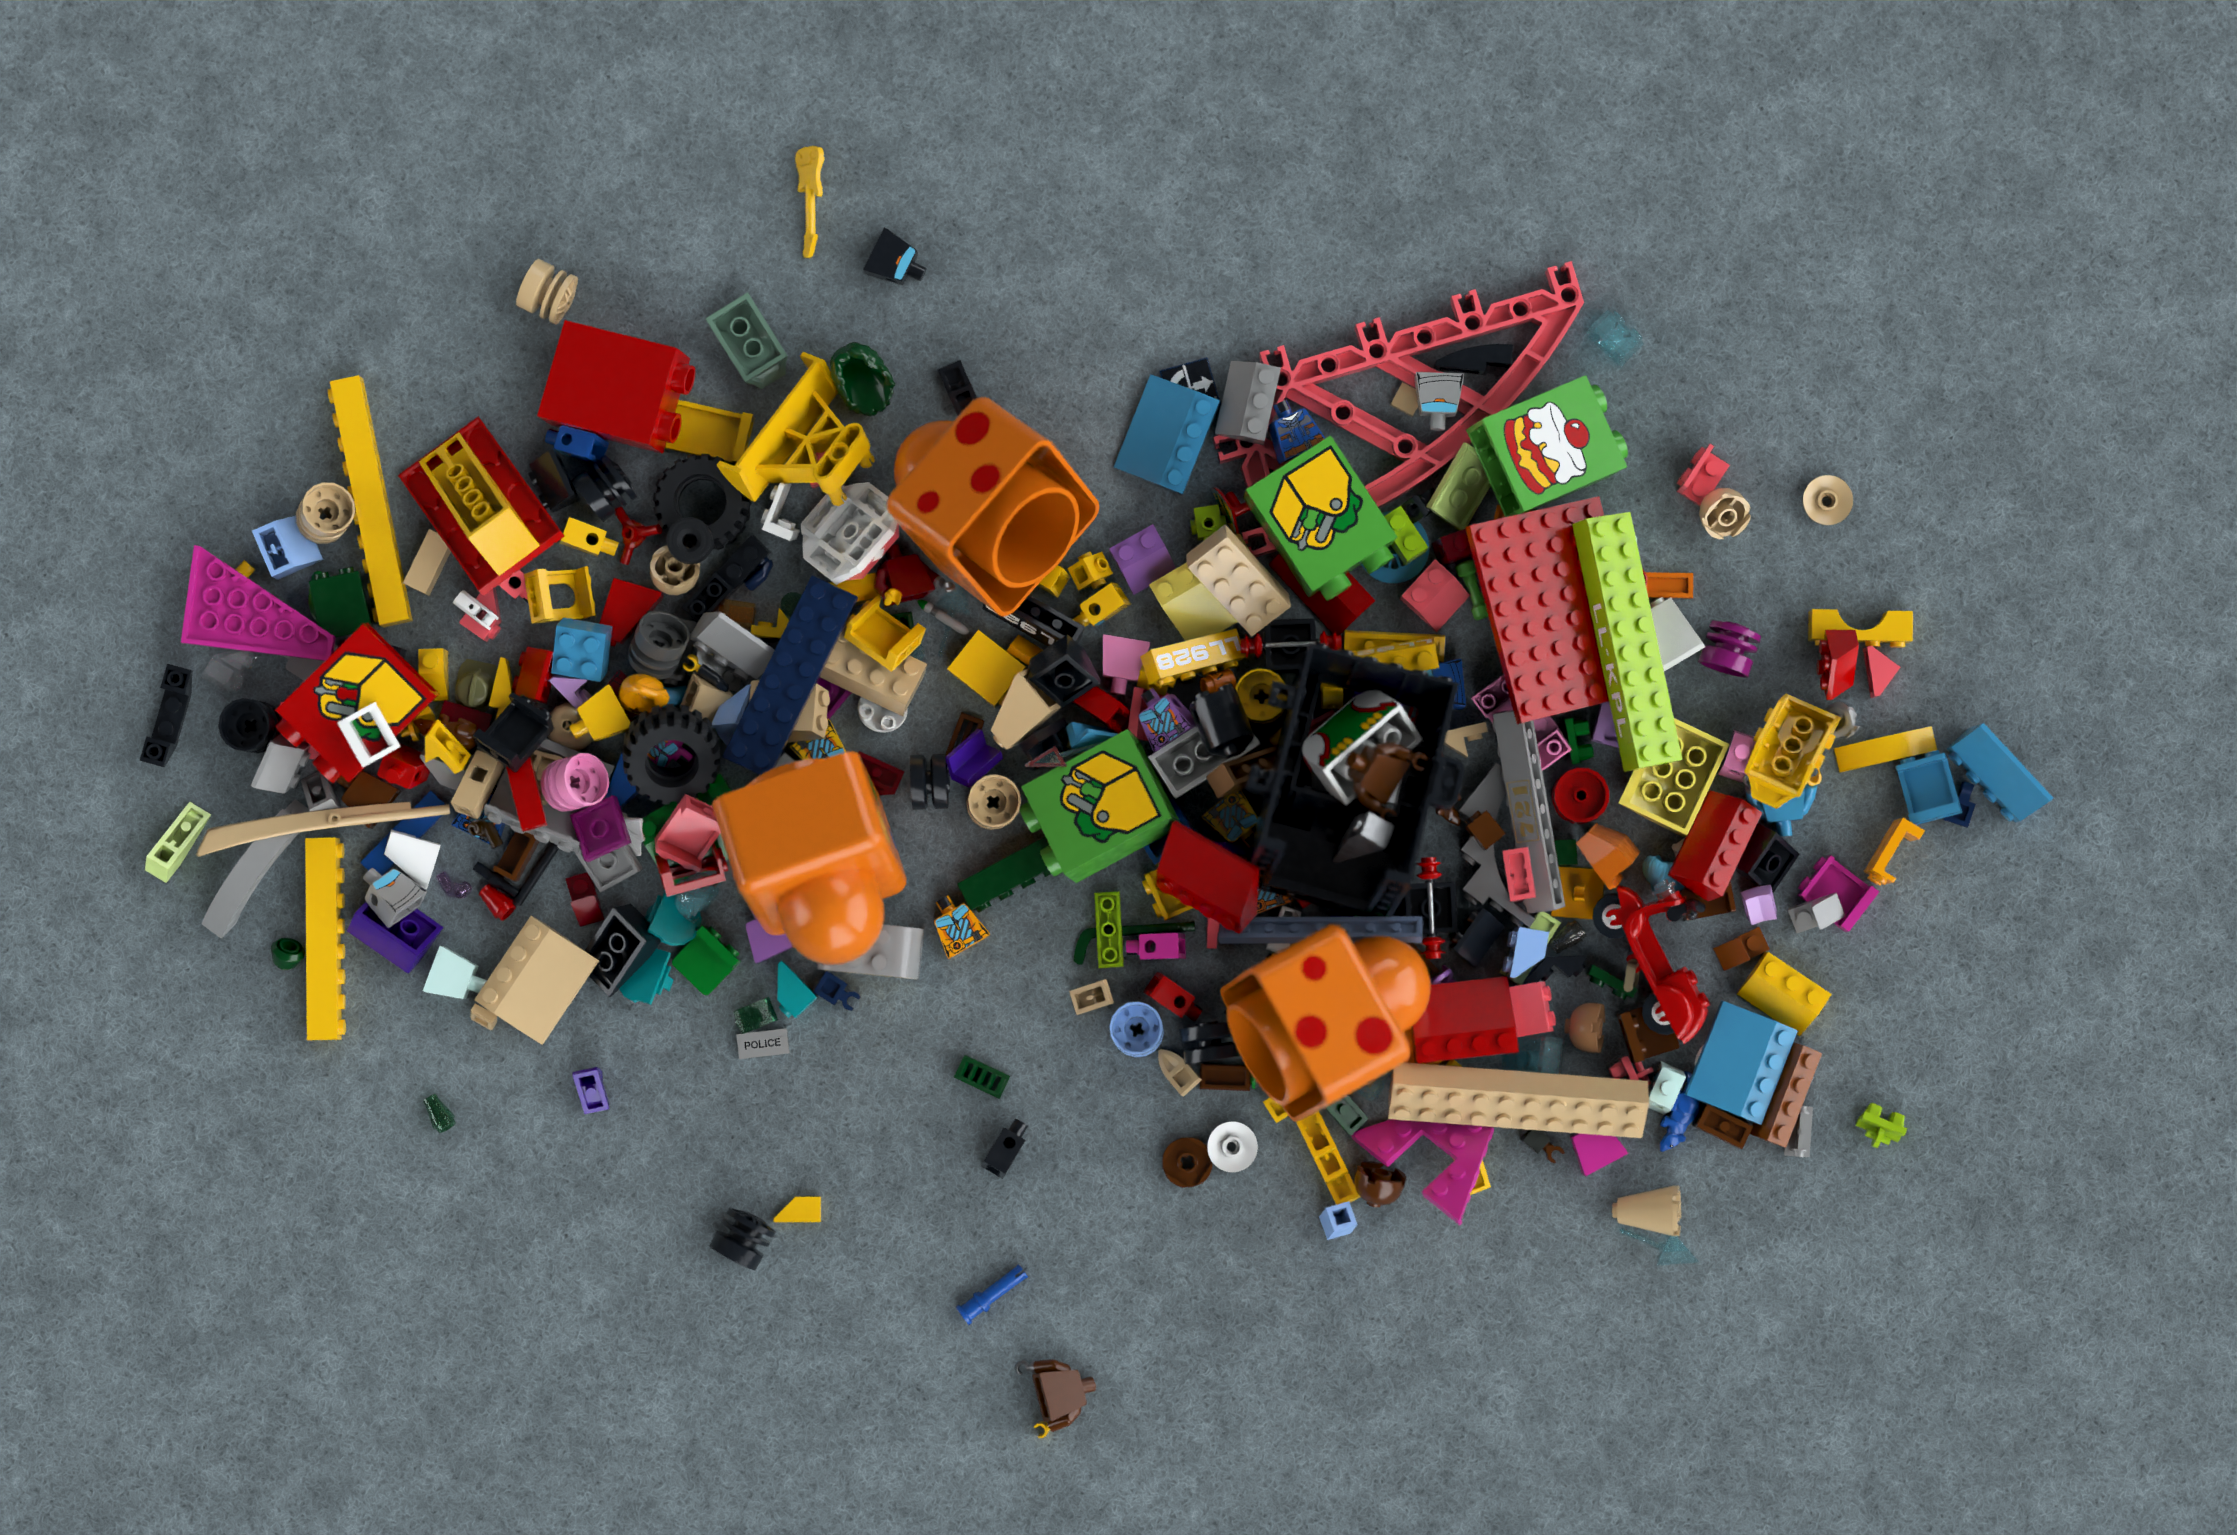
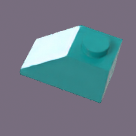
M781 961L778 964L777 1000L781 1003L778 1008L788 1018L791 1015L797 1018L818 996L784 961Z

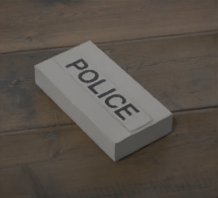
M787 1028L736 1034L739 1059L790 1053Z

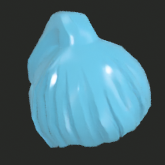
M1649 855L1643 862L1642 871L1646 880L1651 884L1654 896L1661 899L1660 893L1670 889L1671 893L1677 890L1680 892L1685 886L1668 876L1673 862L1663 861L1659 855Z

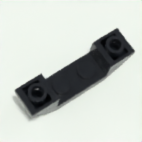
M167 664L160 687L165 689L152 736H146L139 761L165 767L177 747L190 702L192 670Z
M1584 956L1545 957L1528 975L1522 985L1539 982L1540 979L1546 981L1554 972L1551 969L1553 965L1567 978H1570L1572 975L1577 977L1585 969L1586 966L1583 963L1587 958Z

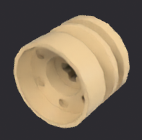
M537 259L524 277L517 295L516 305L530 313H534L541 305L540 317L546 319L549 316V321L556 325L564 317L573 302L578 278L572 274L567 277V273L564 270L559 271L553 278L555 267Z
M323 482L314 485L306 492L296 511V524L300 533L307 540L317 544H329L337 541L345 533L355 515V503L351 494L344 487L335 483ZM322 513L327 515L324 520L319 518Z
M996 774L985 776L978 780L969 791L966 801L967 812L972 821L981 828L989 830L1001 829L1010 824L1019 813L1021 805L1020 792L1015 783L1007 777ZM987 798H997L999 800L997 803L999 808L992 807L989 809L987 807L989 803Z

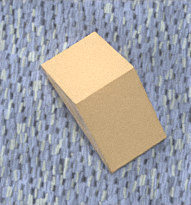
M1106 979L1069 991L1077 1015L1114 1003Z

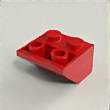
M1825 630L1824 640H1820L1819 653L1822 657L1821 660H1817L1816 668L1817 675H1821L1820 689L1825 691L1826 700H1833L1854 684L1859 648L1856 630Z

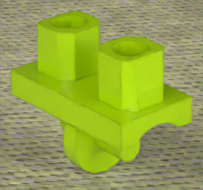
M1870 1103L1863 1114L1857 1119L1855 1126L1866 1130L1865 1136L1872 1139L1871 1146L1877 1148L1880 1143L1889 1145L1891 1140L1899 1142L1900 1138L1905 1136L1907 1128L1903 1127L1905 1116L1897 1112H1891L1888 1120L1880 1118L1882 1107Z

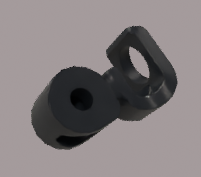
M1433 487L1420 496L1415 495L1401 505L1413 524L1433 513L1426 507L1435 492Z

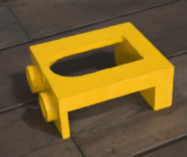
M588 566L574 570L558 571L536 569L524 574L531 623L560 622L563 617L583 620L596 615ZM565 584L571 587L575 595L574 604L570 608L552 609L549 585Z

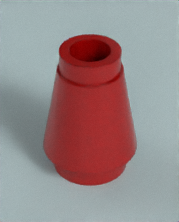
M490 884L484 886L479 892V896L493 916L501 921L507 919L516 909L512 899Z

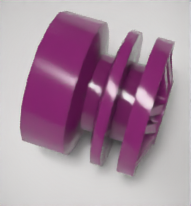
M1712 620L1709 628L1717 633L1708 632L1706 638L1714 642L1715 646L1705 645L1701 650L1698 663L1728 675L1748 678L1753 661L1744 656V653H1756L1758 648L1750 643H1760L1761 636L1737 623Z

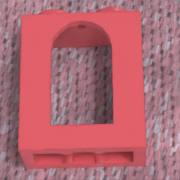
M1524 847L1502 851L1510 901L1516 903L1522 902L1524 899L1536 898L1529 848Z

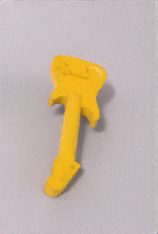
M817 146L801 148L795 155L796 167L799 173L798 192H805L806 235H804V250L802 253L804 258H812L818 239L815 223V195L819 197L823 195L820 172L824 163V152L821 147Z

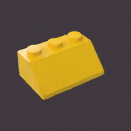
M1770 952L1762 954L1737 992L1738 996L1777 1022L1798 1030V1036H1801L1819 1015L1832 995Z

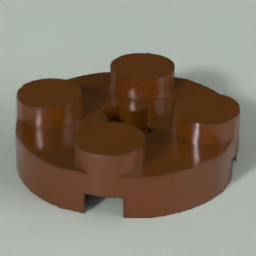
M1182 1137L1170 1143L1163 1154V1170L1166 1177L1173 1184L1182 1188L1202 1184L1212 1171V1161L1209 1158L1207 1146L1202 1141L1192 1137ZM1190 1155L1193 1157L1192 1163H1194V1167H1187L1185 1170L1182 1168L1183 1163L1180 1160L1182 1157L1187 1158Z

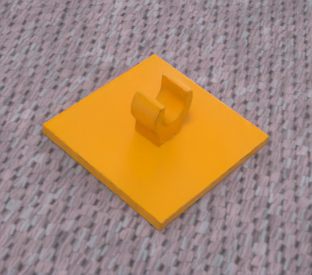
M1559 867L1565 907L1551 911V916L1593 919V909L1597 902L1603 898L1604 882L1594 869Z

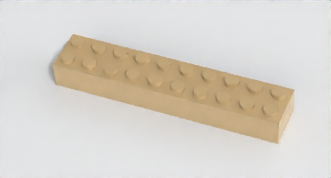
M1404 1062L1392 1069L1388 1096V1119L1642 1138L1649 1107L1648 1081Z

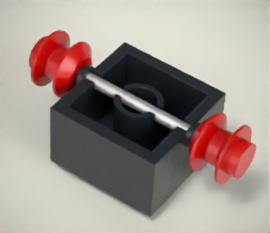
M1315 618L1273 620L1264 627L1263 643L1258 633H1256L1254 638H1249L1245 633V638L1240 639V652L1246 655V659L1250 653H1255L1256 657L1259 658L1263 648V651H1265V669L1275 673L1297 672L1309 643H1323L1329 646V649L1338 651L1342 649L1341 635H1336V630H1334L1332 636H1327L1325 631H1323L1319 639H1316Z
M1436 857L1421 858V863H1416V865L1421 866L1422 870L1417 876L1425 881L1424 883L1411 884L1403 897L1404 917L1422 916V934L1430 936L1424 938L1421 943L1425 945V951L1421 952V954H1426V959H1441V953H1446L1440 947V944L1444 943L1445 940L1441 937H1435L1437 934L1458 932L1455 882L1435 883V880H1432L1442 875V873L1437 871V866L1441 862H1436Z

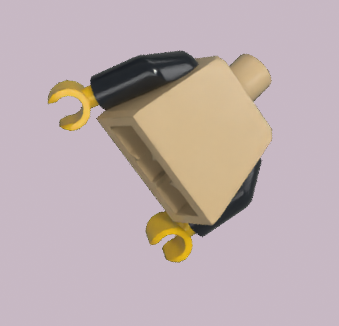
M689 654L687 657L693 660L695 665L689 666L683 663V668L688 672L695 670L697 675L692 674L681 705L689 706V711L691 712L694 709L702 713V719L706 717L712 723L719 706L731 698L733 694L730 692L727 682L717 672L704 664L702 666L699 665L698 657L694 654Z

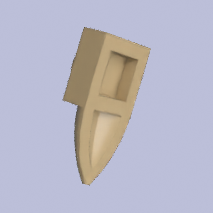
M1163 1049L1158 1051L1159 1064L1163 1074L1179 1094L1184 1097L1202 1079L1176 1053Z

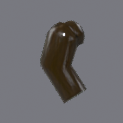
M478 819L473 820L468 825V832L473 836L486 837L492 849L504 844L492 822Z

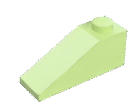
M189 802L146 856L145 871L167 883L185 859L211 814Z

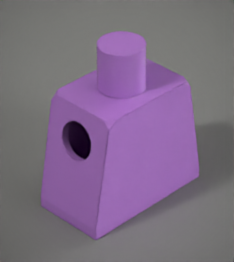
M754 914L755 919L745 924L753 958L757 964L794 948L786 934L776 936L766 933Z

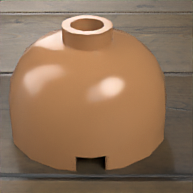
M1594 1002L1581 1004L1572 1011L1571 1018H1566L1565 1033L1569 1034L1570 1041L1580 1051L1587 1053H1600L1602 1051L1604 1035H1602L1603 1022L1605 1023L1606 1020L1604 1004Z

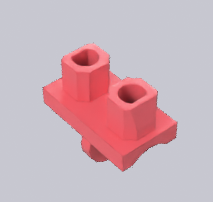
M1628 1056L1619 1058V1062L1608 1068L1612 1078L1620 1079L1624 1076L1628 1080H1639L1641 1078L1642 1081H1648V1085L1651 1084L1648 1074L1654 1072L1652 1067L1645 1069L1640 1061L1634 1063L1638 1071L1636 1073Z

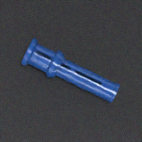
M1019 1264L982 1293L979 1291L975 1292L973 1297L965 1304L956 1306V1309L968 1325L972 1324V1320L983 1311L988 1312L991 1308L990 1304L1028 1278L1025 1272L1015 1277L1016 1274L1023 1270Z

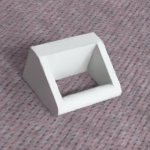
M376 702L338 722L362 767L401 747ZM368 711L389 746L373 756L370 755L352 723V720Z

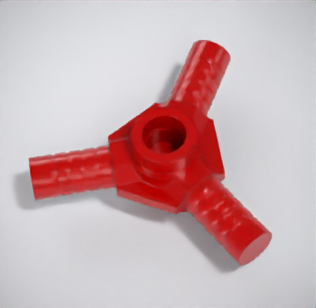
M618 507L615 509V515L622 524V537L625 544L619 562L629 565L634 548H637L647 536L661 534L662 528L659 524L645 527L635 520H630L623 507Z

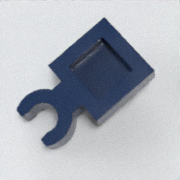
M828 971L825 972L813 991L833 1005H836L838 1000L842 1001L844 1008L853 1011L854 1008L848 1004V998L851 996L858 1000L861 998L856 992L845 991L848 983Z

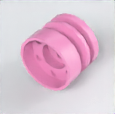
M579 753L548 764L541 778V790L545 800L552 808L561 812H570L582 807L595 805L602 801L609 787V776L605 765L598 757L589 753Z

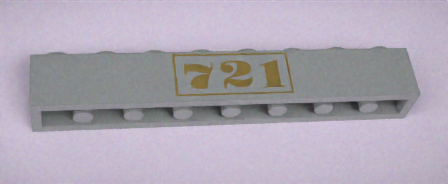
M1513 710L1493 714V730L1497 735V753L1501 758V777L1506 787L1507 794L1505 799L1510 810V828L1514 833L1515 839L1514 849L1529 848L1536 898L1524 899L1523 903L1527 908V914L1554 911L1565 907L1534 722L1529 721L1517 724Z

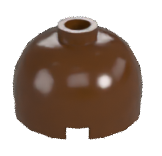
M1365 1161L1361 1163V1167L1357 1166L1354 1184L1359 1196L1367 1201L1366 1203L1369 1206L1376 1208L1395 1202L1404 1189L1406 1175L1398 1168H1395L1393 1172L1381 1168L1384 1166L1382 1163Z

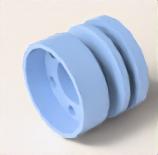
M1139 1001L1129 1002L1119 1007L1113 1014L1110 1023L1111 1038L1116 1047L1125 1055L1135 1058L1146 1057L1155 1052L1162 1042L1164 1036L1163 1022L1158 1012L1149 1004ZM1141 1024V1029L1144 1032L1143 1035L1138 1034L1134 1037L1131 1027H1137Z

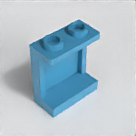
M1939 750L1925 753V758L1915 760V757L1900 760L1901 765L1895 766L1908 808L1909 820L1915 825L1962 813L1947 755L1945 753L1940 754Z

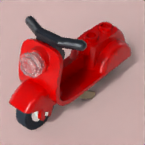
M1667 879L1654 885L1655 891L1651 893L1653 896L1656 895L1658 900L1644 904L1641 897L1635 891L1619 885L1617 887L1618 893L1605 895L1595 905L1593 909L1594 925L1601 934L1608 938L1618 939L1627 936L1633 953L1626 958V961L1629 962L1626 968L1624 990L1630 992L1633 990V987L1638 985L1640 971L1642 970L1653 990V993L1645 1000L1642 1009L1644 1022L1649 1029L1664 1035L1675 1033L1677 1038L1681 1039L1683 1044H1686L1702 1028L1708 1013L1707 1007L1710 1006V1003L1705 993L1699 992L1696 986L1698 979L1692 969L1688 971L1687 967L1684 966L1673 971L1648 919L1651 915L1666 912L1667 919L1672 922L1679 921L1685 914H1687L1690 920H1694L1697 917V912L1705 911V904L1695 898L1687 900L1686 895L1681 896L1679 890H1675L1674 885L1676 884L1674 881L1669 883Z

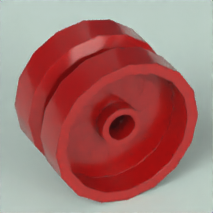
M1575 768L1562 774L1555 781L1551 790V803L1554 811L1562 820L1571 824H1585L1597 819L1605 811L1609 803V788L1606 780L1598 772L1589 768ZM1583 791L1582 795H1585V799L1579 800L1576 796L1577 792Z

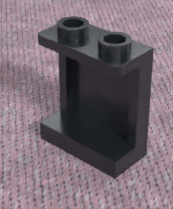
M512 692L509 695L511 703L485 732L478 729L472 736L477 748L516 773L555 728L551 721L552 716L547 710L542 707L536 708L524 695L519 697Z

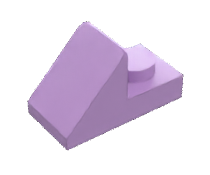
M553 674L549 680L575 709L592 697L589 692L579 688L587 681L585 679Z

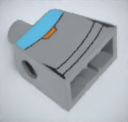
M1416 372L1414 381L1419 415L1430 416V430H1445L1446 417L1456 416L1464 373Z
M371 868L363 876V880L370 885L365 895V901L387 928H390L419 908L427 893L426 889L397 869H392L382 876L374 868Z

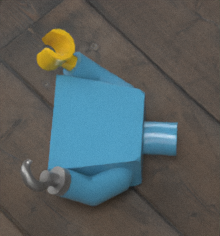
M1817 770V775L1810 777L1800 797L1787 801L1778 809L1751 797L1750 782L1747 781L1749 778L1745 775L1743 783L1746 785L1747 802L1763 812L1760 819L1764 821V824L1776 822L1777 833L1781 837L1792 836L1791 821L1801 820L1808 813L1815 799L1817 786L1822 780L1821 772Z

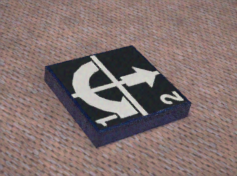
M1207 357L1159 371L1162 379L1220 400Z

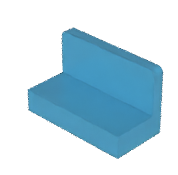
M1071 722L1066 726L1072 749L1088 751L1117 735L1112 733V729L1076 722Z

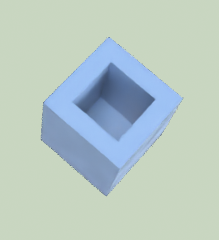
M1349 1201L1326 1207L1319 1216L1327 1240L1351 1234L1357 1226Z

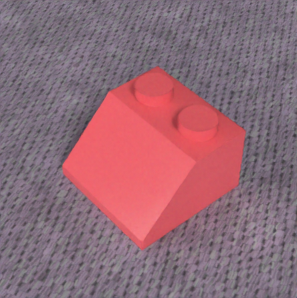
M1435 559L1405 591L1400 600L1434 631L1438 632L1468 599L1470 594L1454 575Z

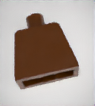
M361 771L357 778L350 782L343 776L337 780V783L347 790L341 800L348 807L393 803L401 793L400 789L365 771ZM370 823L364 825L368 828L373 829L377 823Z

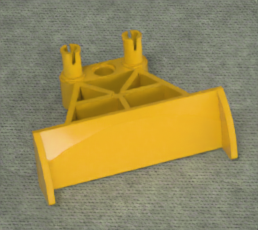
M802 352L800 358L808 370L737 463L732 466L719 461L716 465L725 478L753 502H756L769 483H818L821 490L829 495L832 504L840 506L844 504L843 500H847V496L841 488L858 464L862 468H869L872 466L871 462L875 463V458L869 450L870 442L862 426L859 423H850L844 427L828 407L838 391L833 383L831 371L825 360ZM825 452L821 459L818 461L816 453Z

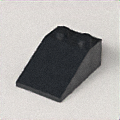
M632 904L613 907L585 949L586 952L599 960L589 977L609 997L613 996L652 956L661 942L660 938L647 932L650 922Z

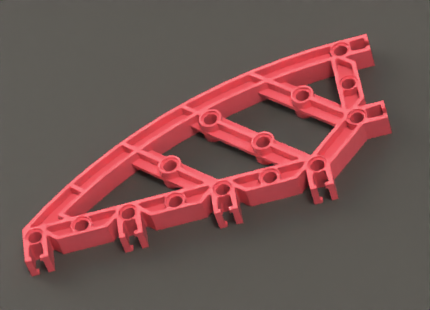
M1572 261L1560 267L1561 272L1566 271L1569 282L1562 286L1558 284L1554 274L1558 270L1557 266L1547 268L1545 273L1551 293L1541 289L1496 302L1490 305L1485 315L1483 314L1476 289L1469 291L1465 295L1466 300L1471 299L1473 311L1466 314L1462 312L1458 302L1459 299H1462V296L1457 294L1450 299L1456 321L1445 317L1395 332L1389 343L1387 342L1380 317L1373 319L1372 323H1369L1370 328L1376 327L1378 339L1370 342L1366 340L1363 332V327H1366V324L1361 322L1355 325L1361 350L1349 345L1301 359L1293 371L1291 370L1284 345L1279 346L1274 351L1275 356L1280 354L1282 362L1280 375L1286 377L1287 383L1284 386L1277 385L1273 406L1287 398L1328 420L1336 427L1342 428L1391 454L1396 459L1404 461V463L1389 473L1364 486L1378 508H1381L1424 482L1451 462L1464 442L1471 445L1472 442L1466 429L1483 418L1509 408L1546 364L1584 304ZM1563 291L1571 292L1574 300L1571 302L1564 301L1561 293ZM1516 305L1523 306L1526 314L1523 316L1516 315L1513 307ZM1474 319L1478 323V328L1475 330L1468 329L1465 321ZM1528 322L1540 326L1516 361L1485 396L1462 385L1457 411L1464 414V416L1429 445L1420 442L1414 436L1396 429L1357 408L1351 402L1343 400L1316 385L1377 367L1415 388L1414 376L1416 372H1443H1439L1411 356ZM1426 333L1430 336L1431 341L1427 344H1422L1418 341L1417 335ZM1372 347H1379L1383 355L1380 358H1374L1370 355L1369 350ZM1269 350L1260 352L1259 357L1262 364L1269 365L1267 356L1270 355ZM1324 361H1331L1334 363L1335 369L1332 372H1326L1322 369L1321 364ZM1273 406L1271 410L1269 424L1273 422L1276 416V412ZM1339 408H1344L1349 412V417L1341 420L1336 416V411ZM1224 436L1213 437L1215 449L1220 448L1219 443L1235 441L1236 451L1223 455L1222 451L1218 452L1220 464L1246 457L1241 466L1246 488L1251 487L1270 474L1269 469L1276 471L1291 461L1288 460L1279 465L1273 443L1265 438L1264 445L1254 443L1251 447L1244 448L1241 446L1240 440ZM1408 442L1411 446V451L1405 454L1400 452L1398 444ZM1262 527L1241 534L1246 544H1248V538L1263 536L1266 546L1254 551L1251 550V547H1248L1255 557L1277 551Z

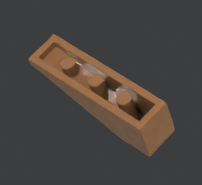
M1277 746L1224 762L1207 775L1206 778L1217 798L1245 789L1252 765L1260 766L1259 768L1262 770H1272ZM1257 778L1256 784L1264 781V779Z

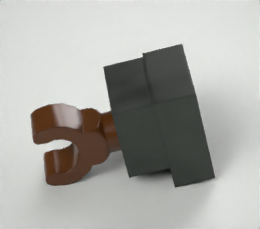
M1528 1130L1520 1138L1523 1143L1537 1154L1543 1149L1546 1152L1547 1159L1554 1164L1556 1161L1551 1156L1552 1152L1558 1150L1561 1154L1565 1153L1561 1147L1549 1142L1550 1139L1544 1134L1545 1131Z

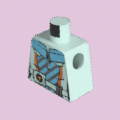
M1660 1061L1648 1087V1108L1663 1115L1671 1111L1686 1078L1684 1071Z

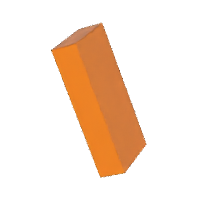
M1645 572L1647 575L1646 588L1648 598H1693V573Z

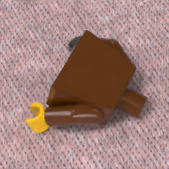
M1054 1359L1032 1361L1030 1365L1022 1360L1016 1365V1372L1019 1375L1022 1374L1019 1371L1021 1364L1025 1365L1027 1371L1032 1372L1043 1421L1038 1422L1034 1428L1042 1426L1045 1429V1433L1038 1435V1438H1044L1049 1431L1055 1432L1070 1426L1080 1415L1081 1407L1087 1404L1085 1394L1096 1390L1095 1381L1092 1376L1081 1379L1078 1370H1071L1068 1364Z

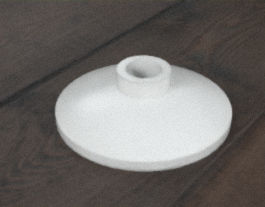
M1225 1122L1217 1126L1210 1134L1207 1143L1210 1160L1216 1167L1226 1172H1239L1249 1167L1254 1161L1258 1150L1257 1139L1252 1130L1239 1122ZM1229 1142H1234L1236 1145L1235 1150L1232 1152L1227 1150Z

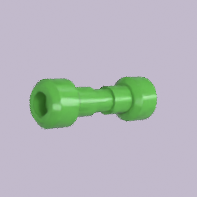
M1468 559L1456 564V572L1459 577L1464 579L1471 595L1470 598L1473 604L1471 612L1474 619L1478 621L1489 617L1483 594L1477 585L1474 560Z

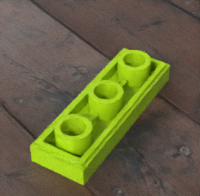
M1120 891L1094 893L1098 968L1124 967ZM1108 925L1113 926L1111 934H1106L1104 931Z

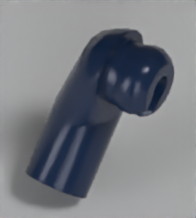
M768 556L759 565L760 569L744 582L750 591L755 590L767 579L773 567L772 559L769 560Z

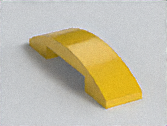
M1932 726L1834 748L1839 773L1937 750Z

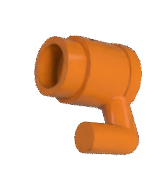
M1230 669L1212 673L1200 679L1201 692L1209 691L1210 694L1218 691V688L1223 685L1232 684L1234 689L1237 685L1235 676Z

